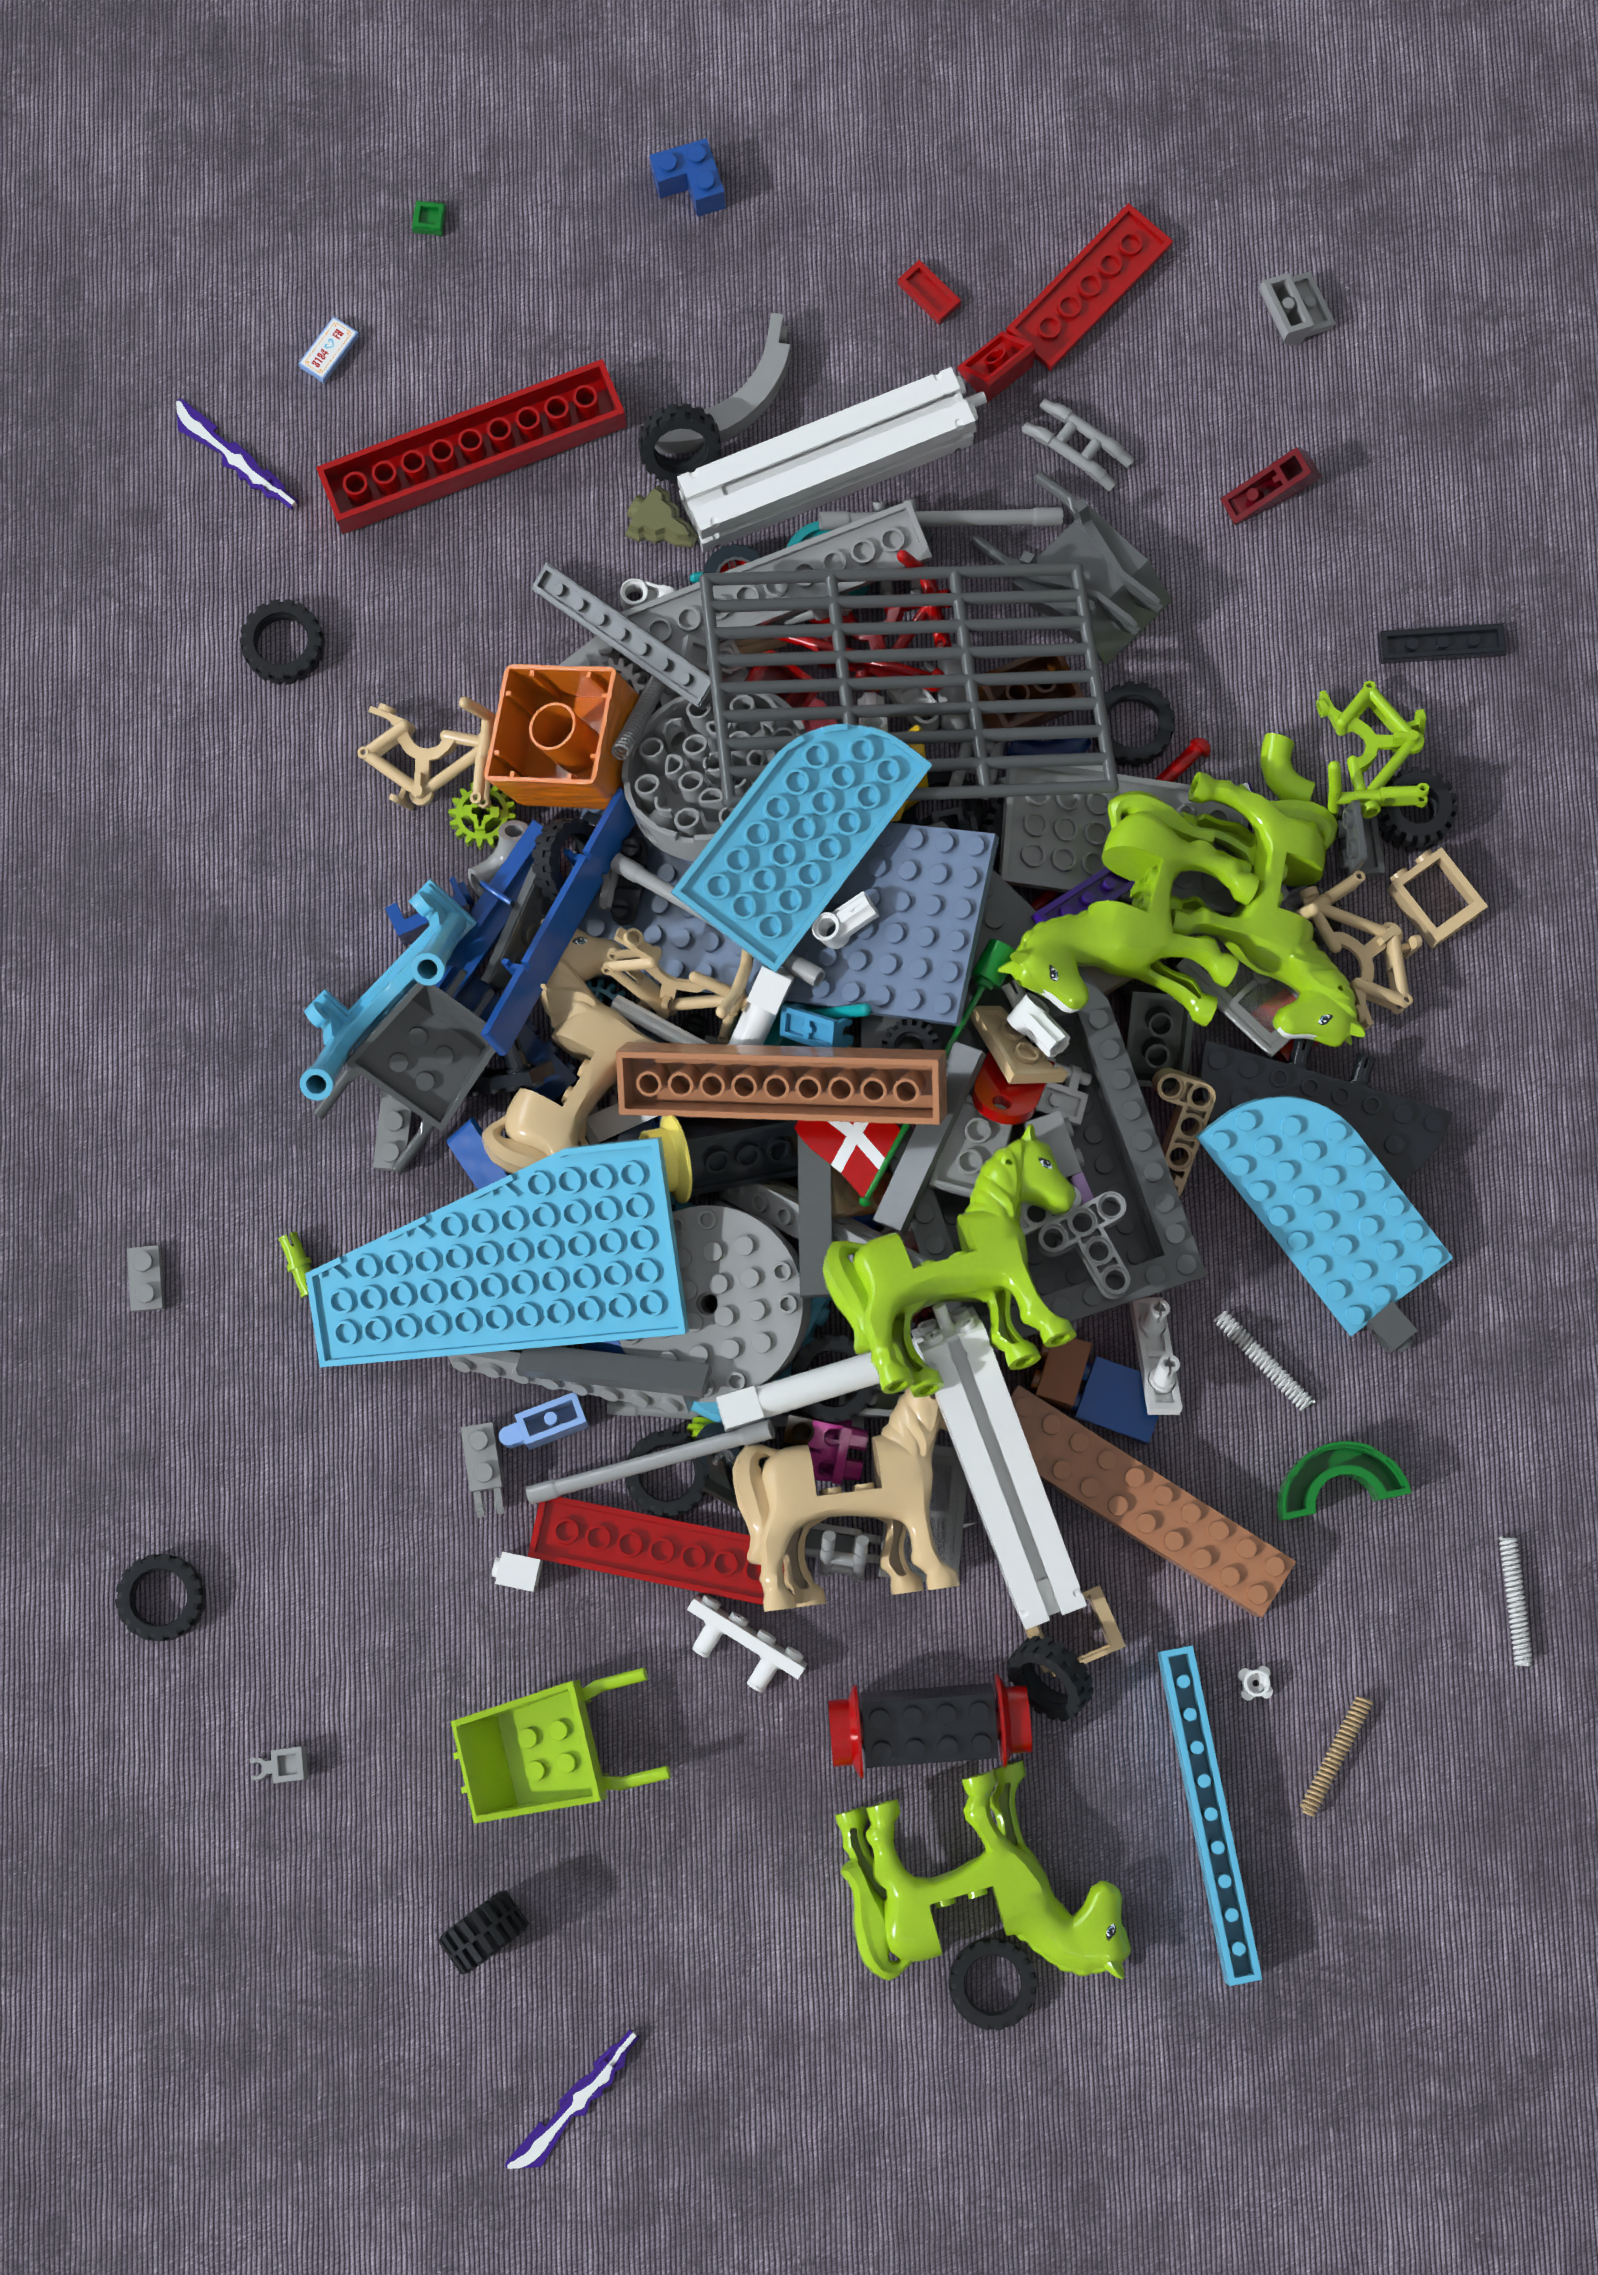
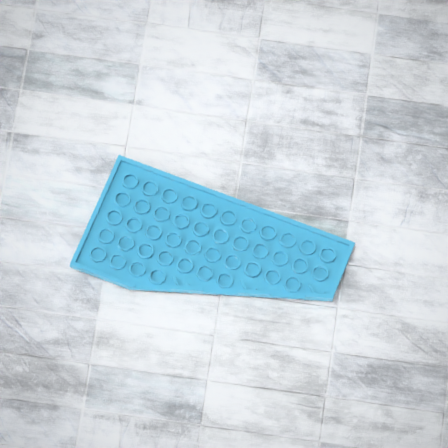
M662 1137L564 1148L305 1273L320 1367L683 1335L689 1332Z

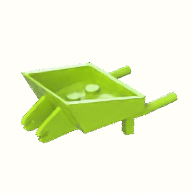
M640 1668L597 1679L583 1688L581 1687L580 1680L566 1682L451 1721L457 1752L453 1753L454 1760H460L465 1786L460 1788L462 1794L467 1793L474 1824L594 1803L608 1799L606 1790H626L670 1779L671 1770L668 1765L627 1776H611L609 1773H602L586 1705L592 1702V1698L604 1691L647 1681L648 1674L646 1669Z

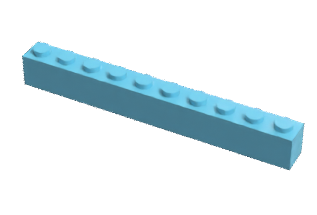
M1185 1646L1159 1651L1157 1656L1224 1982L1229 1986L1259 1981L1262 1980L1194 1648L1193 1646Z

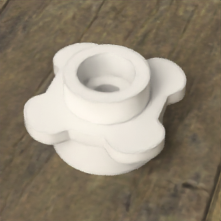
M1260 1666L1256 1670L1243 1668L1239 1671L1238 1678L1242 1681L1243 1687L1241 1696L1244 1700L1251 1701L1254 1697L1262 1696L1263 1698H1269L1272 1696L1273 1688L1270 1686L1269 1679L1270 1670L1266 1666ZM1254 1680H1257L1259 1683L1256 1687L1253 1686Z

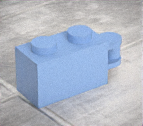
M572 1392L515 1414L517 1422L502 1428L499 1433V1439L506 1448L512 1449L525 1444L529 1450H532L590 1426L578 1395Z

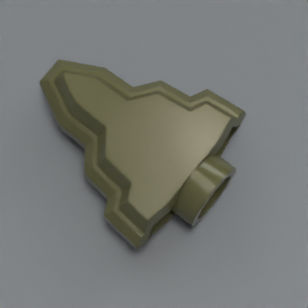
M656 486L646 498L640 494L637 495L630 504L627 517L632 520L625 533L626 537L639 543L643 540L654 544L666 541L675 547L693 548L698 541V536L690 523L680 518L679 507L670 501V493L661 486Z

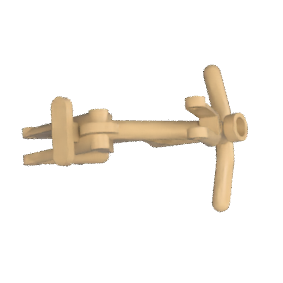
M461 697L459 706L481 719L480 733L474 735L443 730L440 733L442 740L440 744L427 749L419 747L412 739V734L416 730L413 723L395 716L396 709L380 703L378 708L370 706L368 712L389 720L393 727L368 745L360 747L357 754L359 758L402 787L398 796L390 794L388 799L413 811L414 804L418 806L430 804L434 798L435 791L475 763L473 790L470 795V801L483 809H487L491 805V783L484 777V771L496 714L469 697ZM400 744L409 756L415 758L414 780L382 756ZM458 744L475 747L432 779L430 778L431 761L442 759L454 752Z
M1358 870L1324 894L1320 895L1316 886L1300 891L1299 896L1304 906L1294 913L1305 917L1307 920L1312 919L1332 953H1338L1341 948H1346L1356 956L1361 971L1360 976L1350 983V988L1355 994L1356 1021L1361 1023L1363 1028L1367 1030L1374 1023L1366 1005V1000L1390 1009L1394 1014H1400L1404 1011L1405 1007L1412 1004L1413 999L1409 994L1404 959H1408L1422 946V938L1418 934L1413 935L1401 944L1403 933L1397 924L1387 922L1381 925L1331 906L1350 892H1353L1365 880L1364 872ZM1325 917L1375 937L1363 945L1356 938L1345 932H1334ZM1381 951L1384 953L1389 989L1373 983L1374 964L1372 958Z
M620 927L616 932L614 940L629 949L618 950L610 948L607 957L611 962L603 963L602 973L612 976L639 998L637 1005L648 1011L652 1008L663 1019H667L681 1010L718 1007L716 1015L723 1019L717 1039L720 1043L728 1044L733 1029L736 1026L739 1011L743 1012L747 1003L748 995H746L745 988L753 968L754 957L742 949L740 966L732 986L698 971H692L689 974V979L676 978L660 967L659 961L662 956V949L660 947L652 946L645 942L643 934L638 929L630 928L625 930ZM645 969L653 978L662 983L661 987L640 970ZM622 971H625V972H626L627 974H629L632 978H634L637 982L633 981L630 977H628V976H627L625 973H623ZM707 989L716 993L714 995L676 998L677 990L699 993Z

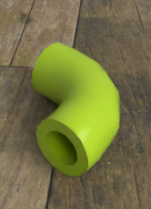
M1276 733L1265 734L1262 742L1260 766L1267 786L1279 800L1310 801L1315 782L1305 779L1294 770L1291 763L1292 751L1295 745L1294 741Z

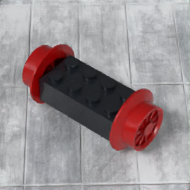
M999 1674L994 1675V1690L992 1683L863 1692L861 1693L862 1718H859L857 1684L853 1685L848 1699L828 1700L833 1767L853 1766L860 1779L864 1778L862 1745L865 1746L866 1768L999 1758L998 1742L1002 1768H1006L1011 1754L1032 1752L1031 1720L1026 1685L1006 1687Z

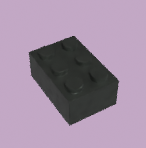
M1129 984L1123 1042L1139 1086L1153 1087V1076L1158 1070L1163 1068H1172L1188 1074L1194 1025L1189 1011L1167 992L1152 985ZM1167 1078L1163 1081L1161 1088L1174 1089L1176 1079Z

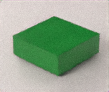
M416 200L412 222L413 233L443 236L447 211L446 204Z

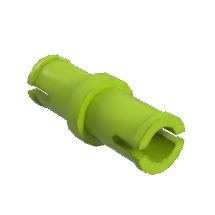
M295 1231L289 1233L293 1246L290 1245L287 1234L278 1238V1241L281 1243L288 1261L287 1270L292 1272L300 1291V1296L304 1298L309 1296L305 1273L312 1270L310 1267L312 1261L310 1257H306L298 1237V1232Z

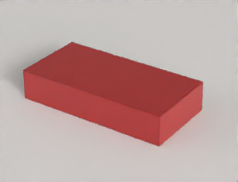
M920 260L897 279V285L938 325L961 306V300Z

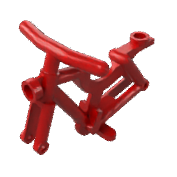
M900 550L897 553L898 561L906 567H925L923 563L906 550ZM936 579L920 580L922 594L951 593L950 589L939 590ZM952 606L884 608L887 614L884 622L902 621L906 611L917 608L920 609L911 621H926L928 618L929 621L945 620L942 608H951ZM851 611L847 616H842L843 623H858L856 616ZM830 617L821 621H817L815 618L808 621L811 624H830ZM933 633L934 645L936 647H952L949 633ZM901 634L890 649H906L916 634ZM886 635L850 636L857 641L869 642L871 650L887 649L883 638ZM832 636L824 637L822 639L833 643ZM848 663L849 671H857L855 678L874 677L873 673L868 672L870 667L857 663ZM818 664L822 669H836V664ZM866 690V691H867V692H876V693L878 694L880 690Z

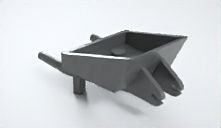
M1041 471L1035 476L1034 481L1063 502L1075 521L1037 558L1035 554L1026 550L1020 559L1009 558L979 534H975L971 538L970 543L998 565L1080 563L1084 571L1098 660L1107 665L1172 599L1146 557L1092 507H1088L1084 498L1079 500ZM1072 575L1017 577L1012 582L1014 591L1074 589ZM1076 602L1027 603L1043 617L1078 616ZM1060 629L1076 643H1082L1080 629Z
M463 968L445 991H442L435 985L426 986L417 982L346 1061L349 1067L337 1078L331 1094L321 1100L313 1111L317 1117L324 1119L347 1086L362 1075L423 1118L418 1132L391 1167L400 1175H402L431 1136L433 1127L441 1132L444 1130L496 1052L480 1034L487 1022L479 1017L495 992L492 989H488L472 1011L452 998L468 973Z

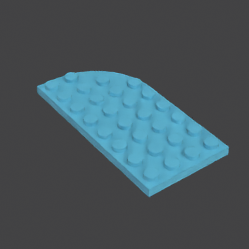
M834 724L809 731L788 743L772 758L670 893L760 963L776 973L932 764L897 737L874 727Z
M1279 1095L1277 1097L1257 1098L1230 1109L1195 1135L1200 1144L1350 1337L1366 1326V1322L1391 1301L1396 1303L1453 1259L1360 1135L1346 1120L1326 1106L1295 1096Z

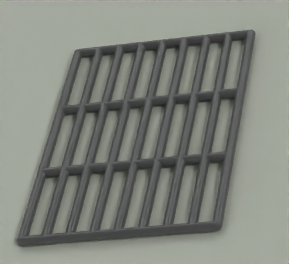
M1080 563L704 573L700 576L699 583L723 803L727 808H735L745 795L735 794L734 779L758 778L767 766H732L731 751L782 749L788 743L801 736L729 738L728 723L842 719L843 724L856 725L855 718L969 714L971 729L887 732L905 744L973 742L975 757L926 759L932 764L927 772L977 770L979 785L915 788L906 801L1115 793L1119 789L1084 571ZM1072 575L1074 589L964 592L962 579ZM949 579L951 593L840 596L838 582ZM825 583L827 597L714 600L713 586ZM1076 602L1078 616L968 619L966 605ZM953 606L955 620L843 623L841 609ZM829 609L830 624L717 627L716 613ZM1080 629L1082 643L971 646L970 632ZM957 632L959 647L846 650L845 636ZM832 636L834 651L720 655L719 640ZM1085 655L1087 670L976 674L974 659ZM961 660L963 674L850 678L848 663ZM836 664L837 678L723 682L722 667ZM1089 683L1091 697L980 701L977 686ZM965 687L967 700L966 702L854 705L852 691ZM839 691L841 706L726 710L725 695ZM1093 710L1096 725L984 729L982 714ZM1098 737L1100 752L988 757L986 742ZM1102 765L1105 780L992 785L990 769Z

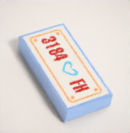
M333 316L298 363L299 367L325 384L360 337L358 332Z

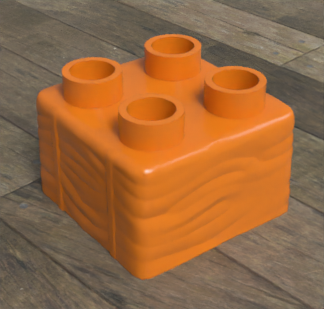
M512 664L507 666L503 675L484 777L507 796L524 806L606 810L617 788L620 787L624 790L622 781L624 760L614 757L611 748L640 695L613 667Z

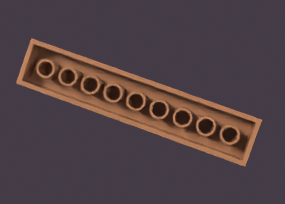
M626 1042L616 1051L619 1115H674L675 1117L940 1125L947 1116L946 1050Z
M1020 1385L1014 1388L1010 1397L1041 1481L1255 1617L1264 1616L1296 1563L1295 1560Z

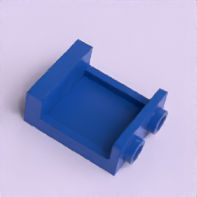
M454 876L449 878L455 895L451 898L465 911L470 913L469 906L473 905L474 902L464 881L458 884ZM397 903L385 907L392 925L404 946L413 943L430 926L429 920L419 913L405 919Z
M1098 1356L1094 1358L1093 1363L1087 1361L1082 1380L1086 1381L1083 1392L1077 1393L1074 1406L1071 1408L1072 1411H1075L1073 1419L1077 1421L1082 1420L1127 1436L1143 1445L1149 1444L1159 1415H1148L1141 1372Z

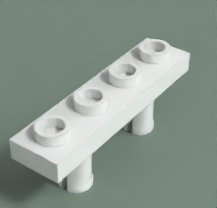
M1146 1297L1131 1302L1129 1307L1148 1415H1180L1183 1407L1176 1374L1180 1367V1362L1176 1356H1173L1166 1317L1170 1312V1306L1163 1300V1297Z
M705 1594L703 1597L697 1595L692 1600L687 1610L705 1622L704 1628L692 1646V1650L697 1654L708 1658L720 1637L724 1634L757 1653L761 1658L747 1682L756 1691L764 1692L777 1669H782L796 1679H799L808 1663L803 1661L804 1655L789 1646L786 1649L775 1643L777 1639L772 1634L763 1629L757 1632L747 1626L749 1621L736 1612H732L730 1615L720 1609L721 1603L709 1595Z

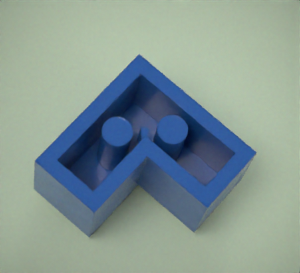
M707 138L649 155L651 173L660 199L689 191L697 217L726 209L725 192Z

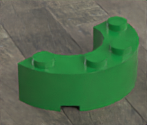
M1353 1441L1332 1442L1306 1453L1288 1470L1278 1493V1521L1281 1522L1316 1514V1498L1319 1490L1333 1477H1349L1359 1481L1368 1490L1373 1502L1408 1495L1412 1492L1399 1466L1390 1457L1376 1450L1375 1447Z

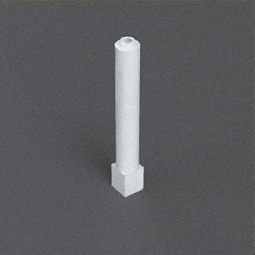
M765 965L761 967L728 1045L764 1044L792 986L795 975L781 966L776 973Z
M913 1338V1339H912L913 1346H914L916 1352L919 1354L917 1345H916V1343H915V1341H914V1338ZM867 1353L757 1387L751 1386L716 1397V1403L725 1432L745 1425L763 1421L765 1418L879 1384V1375L871 1363V1353Z

